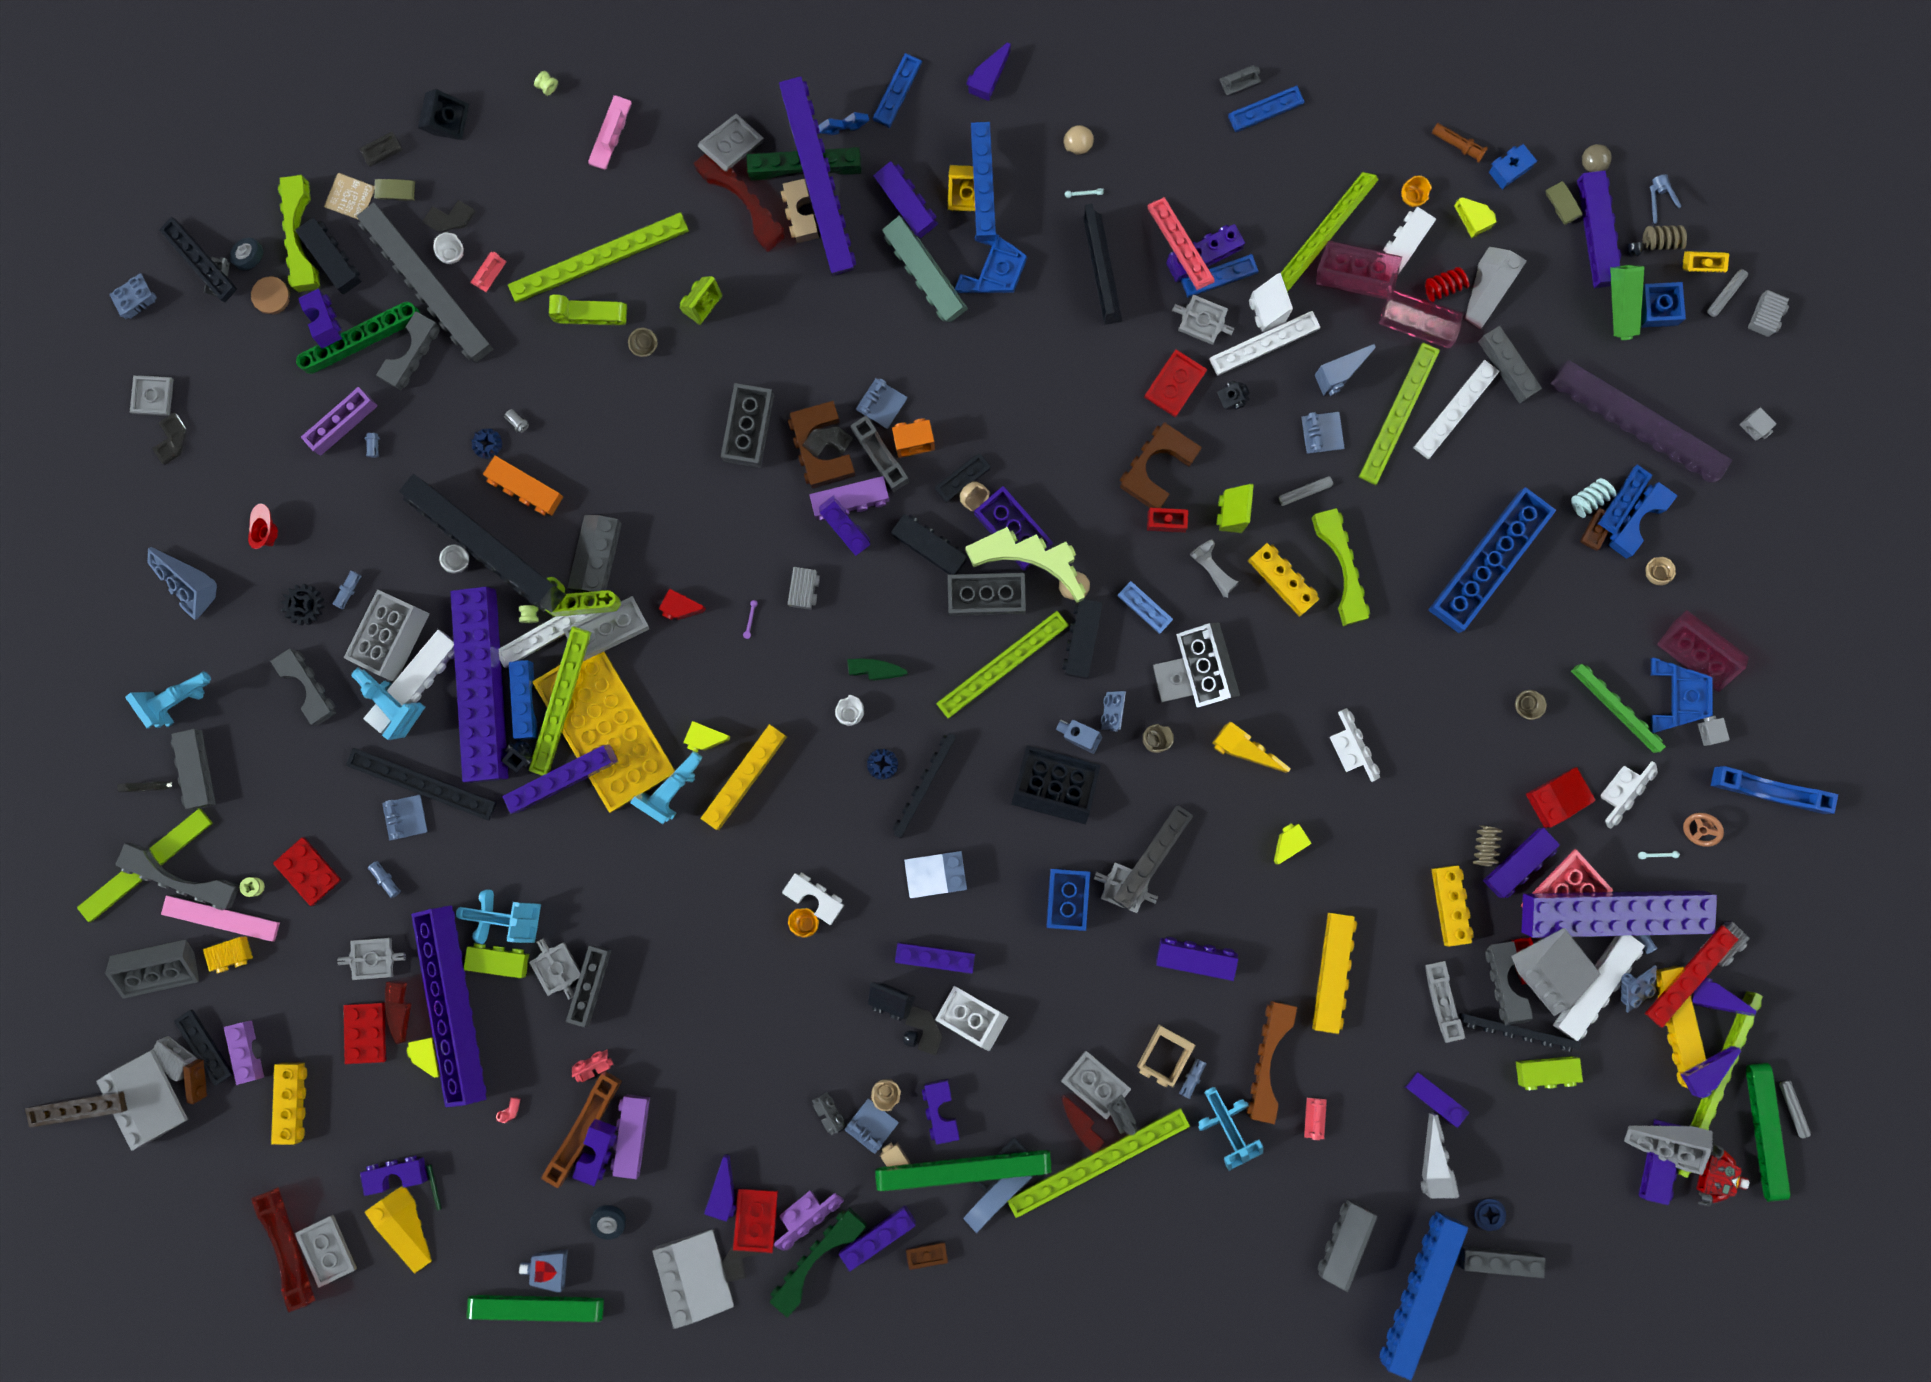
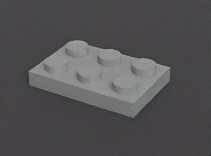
M735 114L702 139L698 147L724 171H727L758 147L764 138L740 116Z
M1086 1050L1061 1079V1082L1106 1120L1110 1116L1106 1105L1121 1094L1125 1098L1131 1090L1129 1086Z
M334 1215L295 1233L318 1288L357 1269Z

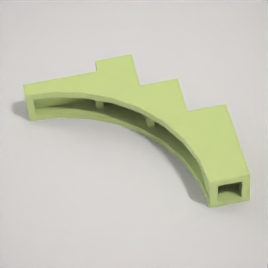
M1008 527L965 547L973 567L999 560H1018L1031 563L1047 570L1058 578L1070 591L1076 603L1085 598L1084 594L1086 591L1082 583L1078 584L1075 578L1078 576L1073 565L1069 566L1070 563L1074 562L1076 553L1072 545L1068 546L1067 542L1045 551L1044 549L1047 547L1042 538L1039 539L1036 534L1015 544L1017 538L1013 530L1009 531Z

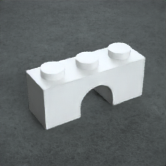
M801 872L800 875L795 873L782 893L796 903H800L808 894L814 895L819 901V907L814 915L832 925L844 907V904L841 903L843 900L835 894L832 896L825 892L827 889L819 883L814 885L809 882L811 878Z

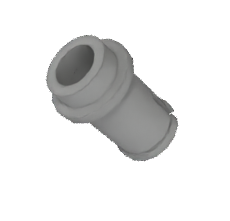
M513 409L506 412L504 418L515 427L516 432L523 433L528 428L527 420L522 419Z

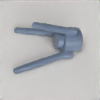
M1667 174L1655 177L1652 180L1653 185L1650 186L1654 224L1657 223L1656 192L1659 194L1669 192L1675 205L1681 208V204L1671 187Z

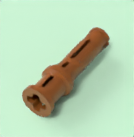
M1439 123L1436 124L1431 133L1462 150L1464 155L1468 154L1477 159L1476 162L1478 163L1488 149L1486 146L1483 148L1476 144L1473 139L1468 140Z

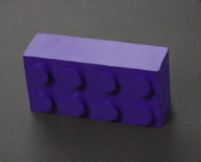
M1004 486L974 510V515L991 534L1008 527L1009 531L1013 530L1017 538L1015 544L1037 534L1038 538H1042L1047 548L1044 549L1045 551L1053 547V542ZM1014 560L1023 571L1032 565L1031 563Z

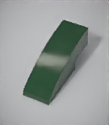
M861 658L847 659L850 676L868 674L870 681L908 676L907 670L885 661Z

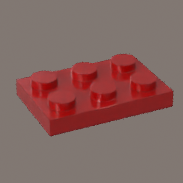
M1175 349L1144 398L1176 418L1207 369Z
M305 837L300 838L273 863L310 906H314L342 881Z
M385 1003L344 1005L345 1064L386 1062Z
M738 1189L733 1250L773 1253L778 1191Z

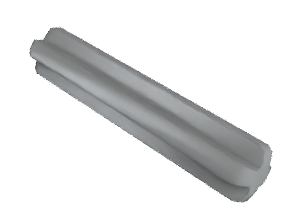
M1740 269L1707 310L1709 315L1716 317L1747 278L1748 272Z
M1328 476L1280 495L1279 502L1282 506L1332 487L1333 481Z
M1785 1080L1780 1082L1779 1086L1799 1137L1807 1138L1811 1136L1791 1081Z

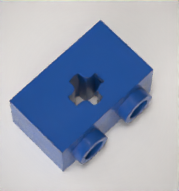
M1524 144L1518 148L1514 146L1506 153V157L1503 159L1499 157L1492 163L1493 167L1489 173L1501 189L1507 187L1536 164L1537 160Z

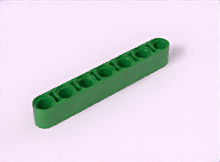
M403 302L341 333L342 339L321 349L319 345H316L300 353L296 358V364L308 374L316 373L406 328L415 311L418 313L420 311L412 303ZM412 309V314L406 316L407 311ZM392 318H396L393 324H389ZM379 326L378 331L372 333L373 328ZM358 335H362L359 341H355ZM345 343L344 347L339 350L340 344ZM328 351L327 356L322 358V354ZM311 360L310 364L305 367L306 361Z
M1769 1063L1749 1064L1746 1066V1076L1763 1194L1768 1202L1789 1200L1790 1189L1773 1071Z
M472 1295L468 1297L467 1318L479 1320L598 1322L603 1320L604 1299L597 1297Z

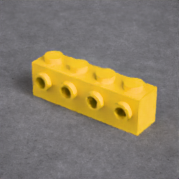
M1266 543L1248 562L1300 617L1319 600L1317 597L1318 593L1314 588L1308 587L1304 583L1305 579L1301 574L1295 573L1291 569L1292 565L1288 560L1282 559L1278 555L1279 551L1275 546Z
M1459 865L1431 869L1444 946L1472 943L1471 938L1474 937V934L1468 922L1470 911L1465 904L1467 893L1462 886V880H1464L1462 869H1459Z
M278 1063L274 1065L271 1144L295 1145L302 1142L305 1129L302 1127L305 1117L303 1099L306 1097L304 1080L307 1077L305 1063Z

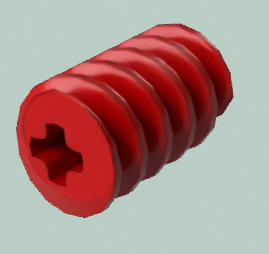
M1456 267L1454 270L1447 271V273H1441L1440 276L1436 275L1433 278H1428L1425 282V289L1428 299L1434 302L1435 296L1439 300L1442 299V294L1447 297L1449 291L1451 294H1455L1456 289L1459 292L1462 291V285L1465 289L1469 288L1470 285L1464 270Z

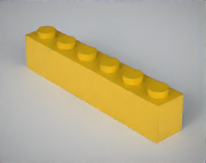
M769 724L700 819L714 829L720 830L787 736Z
M1328 913L1312 1025V1029L1339 1034V1029L1342 1030L1344 1019L1341 1018L1342 1010L1346 1008L1344 993L1348 990L1349 979L1346 978L1347 971L1351 970L1352 964L1349 956L1350 952H1353L1354 949L1352 934L1356 932L1357 921H1354L1355 917L1334 913Z
M1673 966L1656 970L1658 998L1684 967ZM1691 996L1665 1024L1669 1032L1667 1039L1669 1044L1672 1045L1674 1052L1672 1053V1059L1678 1069L1677 1079L1686 1088L1688 1087L1680 1074L1706 1060Z

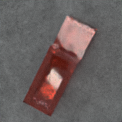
M388 981L385 988L387 1021L395 1043L401 1044L406 1041L412 1003L404 1002L407 983Z
M1063 1095L1061 1098L1070 1124L1085 1146L1095 1154L1104 1143V1140L1091 1129L1094 1121Z

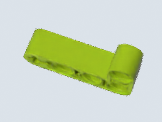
M550 295L549 316L554 322L562 324L625 325L627 304L603 301H569L563 295Z
M554 577L546 578L553 585L557 584V588L565 593V587L559 580ZM608 590L566 594L552 613L547 609L545 611L554 617L614 612L620 608L621 600L612 591ZM594 599V604L588 606L589 601ZM576 601L575 606L570 608L571 602Z

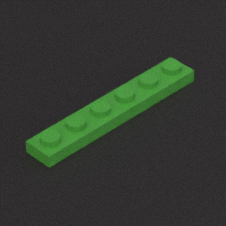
M1580 664L1571 670L1653 753L1661 752L1666 747L1662 743L1663 740L1657 734H1653L1644 721L1638 720L1634 716L1635 713L1630 707L1624 706L1620 702L1621 699L1617 694L1611 693L1606 688L1607 685L1603 680L1597 679L1592 674L1593 671L1590 667Z

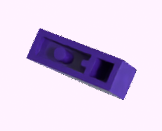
M1007 42L979 65L973 75H969L967 85L970 94L987 101L990 100L1011 52L1010 43Z
M1705 978L1694 991L1692 1004L1695 1006L1754 1017L1756 1015L1755 1009L1719 984L1713 983L1712 979Z
M1730 1046L1681 1073L1680 1075L1691 1094L1699 1098L1710 1096L1712 1094L1711 1091L1719 1086L1741 1053V1050L1738 1047Z
M1418 1072L1406 1086L1410 1092L1456 1128L1460 1126L1470 1113Z
M725 1154L704 1214L727 1222L729 1217L734 1216L737 1206L734 1205L735 1193L730 1156Z

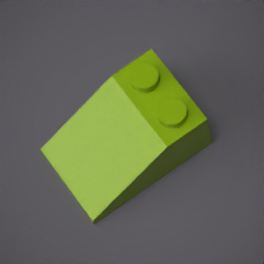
M712 276L702 277L699 281L697 280L693 284L689 295L684 296L680 302L681 311L699 325L702 324L723 296L715 278Z
M1254 484L1226 489L1223 495L1219 496L1218 506H1221V514L1218 513L1216 522L1217 525H1220L1219 531L1242 533L1250 523Z

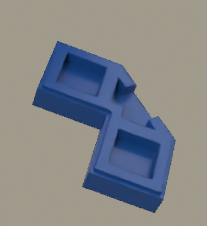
M854 112L843 120L828 118L819 124L820 133L835 135L839 134V130L850 128V131L856 130L867 123L869 117L868 114Z

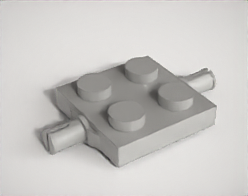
M1193 295L1186 308L1176 303L1172 311L1182 315V322L1178 331L1212 345L1221 331L1230 335L1233 333L1234 328L1224 324L1225 315L1228 311L1225 307Z
M1114 863L1108 876L1096 872L1094 880L1104 883V891L1100 899L1122 907L1112 899L1132 869ZM1149 882L1130 908V911L1137 913L1144 900L1156 903V900L1150 897L1158 899V896L1148 893Z
M392 938L350 941L351 952L349 957H338L337 961H345L337 963L338 965L350 964L352 980L393 977L394 961H405L406 957L398 956H406L405 952H393Z
M543 938L536 942L542 953L529 963L548 996L563 990L568 1000H570L574 996L570 986L579 979L581 971L565 942L556 947L549 948Z

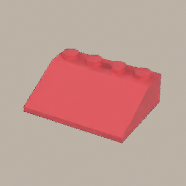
M1574 849L1533 893L1612 892L1613 889L1585 858Z

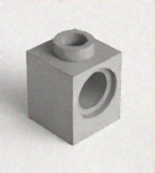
M1760 407L1753 411L1739 425L1756 441L1760 438H1767L1773 432L1772 428L1776 423Z
M1716 716L1703 718L1704 722L1698 723L1704 746L1730 740L1724 718L1716 719Z

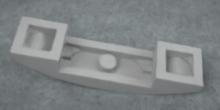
M1446 962L1425 965L1433 1007L1445 1043L1465 1039L1461 1020L1458 1019L1449 985L1450 978Z

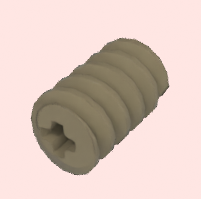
M1674 225L1669 227L1648 226L1643 233V247L1645 250L1648 245H1650L1651 250H1654L1656 245L1658 250H1662L1663 245H1665L1666 250H1669L1671 244L1674 250L1678 248L1679 244L1681 249L1686 247L1687 232L1683 225H1678L1677 227Z
M1480 826L1483 829L1477 830V833L1482 837L1476 838V841L1481 843V845L1475 846V849L1480 852L1474 853V856L1479 860L1473 861V864L1493 867V864L1499 863L1494 857L1500 855V853L1494 850L1501 848L1495 842L1502 840L1496 834L1502 833L1503 830L1495 827Z

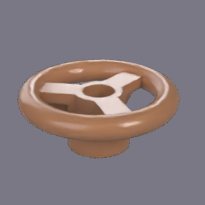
M1695 813L1690 815L1684 822L1683 829L1685 835L1690 841L1699 846H1714L1723 839L1724 828L1721 822L1710 814ZM1693 820H1695L1698 827L1694 835L1690 831V824ZM1710 834L1716 836L1715 839L1710 841L1699 839L1702 835Z

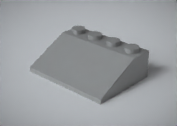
M377 589L344 658L394 682L401 674L430 613Z
M1565 928L1511 956L1518 973L1554 1016L1572 1007L1600 975V972Z
M153 1050L97 1080L103 1094L124 1091L128 1110L113 1115L131 1151L149 1144L188 1120Z
M713 1229L664 1243L653 1249V1255L674 1329L734 1307Z

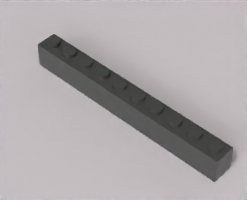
M373 202L356 216L360 220L358 225L365 233L369 232L372 235L370 240L376 247L381 246L383 249L382 255L388 261L392 260L394 262L392 267L399 275L403 273L406 277L404 282L408 287L416 289L418 292L415 294L422 303L426 302L428 304L427 310L434 318L437 316L441 320L438 324L445 332L450 331L452 334L450 338L456 346L460 344L464 350L461 352L468 360L472 358L477 363L494 350L380 208Z

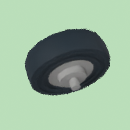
M243 238L233 246L229 256L230 261L239 270H250L260 262L263 256V247L254 238Z
M612 1205L598 1207L590 1219V1228L593 1234L604 1240H612L619 1237L626 1226V1217L623 1211Z

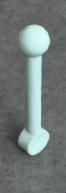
M1104 189L1079 192L1066 191L1065 197L1070 198L1071 196L1090 194L1102 195L1104 194Z
M1673 851L1672 853L1639 852L1638 854L1640 859H1646V857L1678 858L1680 856L1678 851Z

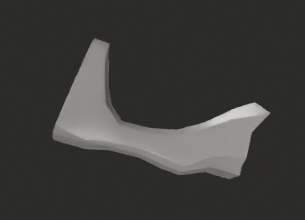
M1210 539L1193 550L1190 555L1209 572L1223 597L1228 598V593L1238 585L1239 581L1229 577L1213 561L1211 552L1215 542L1213 539Z

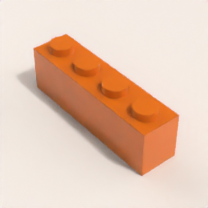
M497 456L493 457L483 473L488 478L486 482L494 487L500 485L504 488L503 492L511 497L514 494L520 497L518 501L526 506L534 505L536 507L535 511L544 516L546 513L552 516L563 499V496L557 491Z

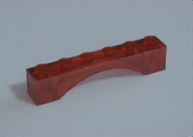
M706 153L693 163L697 172L708 184L723 187L737 195L744 202L752 216L754 236L767 252L784 239L783 227L779 222L775 223L771 219L772 215L766 208H761L759 205L760 201L754 194L750 195L748 193L746 184L742 180L738 181L735 178L736 173L732 168L724 171Z
M279 1188L252 1197L251 1200L256 1216L267 1231L277 1256L281 1273L282 1295L288 1313L309 1305L315 1301V1297Z

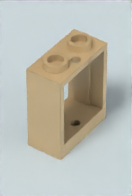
M1158 1025L1137 1064V1067L1141 1069L1139 1073L1148 1078L1151 1075L1158 1079L1156 1082L1166 1088L1168 1085L1173 1087L1195 1045ZM1160 1035L1185 1048L1169 1078L1145 1065Z

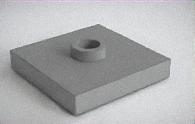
M133 375L130 413L170 416L173 378Z
M1183 658L1153 665L1161 703L1193 696Z

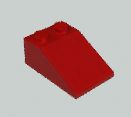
M1577 767L1526 793L1544 828L1559 824L1596 801Z

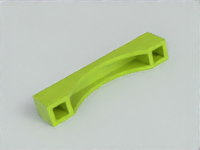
M303 175L280 178L278 191L280 196H282L280 209L282 214H284L282 227L284 232H286L284 245L286 250H288L286 263L288 268H290V275H288L289 284L297 292L320 289L319 271L305 256L300 237L295 231L300 227L302 214L310 201L309 182Z
M1337 508L1317 513L1312 517L1316 535L1332 548L1339 559L1343 571L1344 591L1338 607L1342 624L1347 626L1365 621L1369 618L1370 609L1363 599L1365 592L1363 586H1360L1358 582L1359 571L1353 565L1354 554L1352 549L1348 548L1347 542H1349L1347 532L1343 531L1342 514L1338 513Z

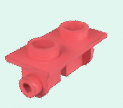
M490 252L470 283L487 293L507 261L502 259L496 252Z
M608 1050L598 1051L591 1058L575 1063L572 1067V1077L575 1076L577 1082L581 1081L583 1083L595 1076L593 1069L598 1074L610 1069L613 1061L611 1058H608Z
M1307 1098L1304 1138H1312L1313 1140L1324 1139L1327 1099Z

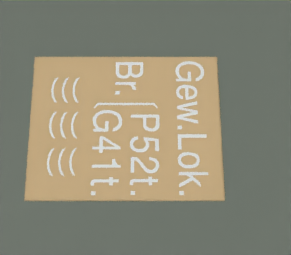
M338 173L324 207L358 219L356 216L368 207L375 186Z

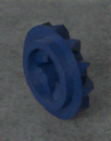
M490 428L481 429L471 439L473 451L481 458H492L502 448L500 435ZM486 438H488V441L494 445H487L484 449V445L480 441H486Z
M877 749L870 754L867 760L868 771L877 779H888L897 770V758L893 752L887 749ZM883 756H885V762L891 766H885L882 772H880V766L874 762H880Z
M1487 1198L1480 1201L1475 1207L1474 1217L1476 1223L1482 1229L1495 1231L1505 1223L1506 1211L1499 1201ZM1489 1208L1491 1212L1496 1213L1491 1216L1490 1221L1487 1216L1482 1215L1488 1213Z

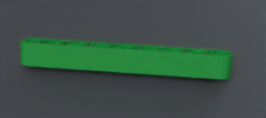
M1047 1150L895 1165L875 1169L878 1191L1033 1176L1052 1172L1050 1151Z

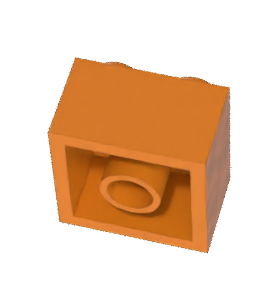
M921 418L911 424L906 422L898 423L892 428L898 458L935 450L930 420Z

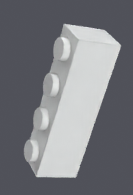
M1419 207L1414 212L1409 211L1404 219L1406 222L1404 227L1399 226L1394 233L1396 239L1393 242H1388L1383 250L1386 252L1383 258L1379 256L1373 264L1376 268L1372 274L1391 285L1436 218Z

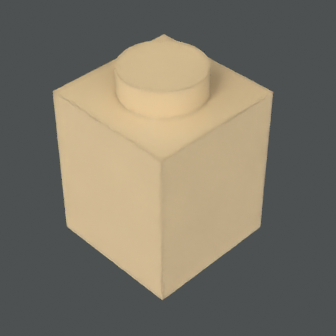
M891 1142L882 1148L883 1152L880 1157L886 1166L910 1164L909 1159L898 1142L894 1145Z

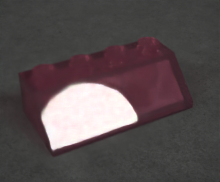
M1328 241L1317 269L1316 284L1391 300L1402 256Z
M1391 288L1378 324L1450 349L1456 342L1460 331L1463 313Z
M1688 610L1673 622L1657 644L1688 669L1712 677L1713 688L1718 692L1746 669L1749 659L1746 654Z

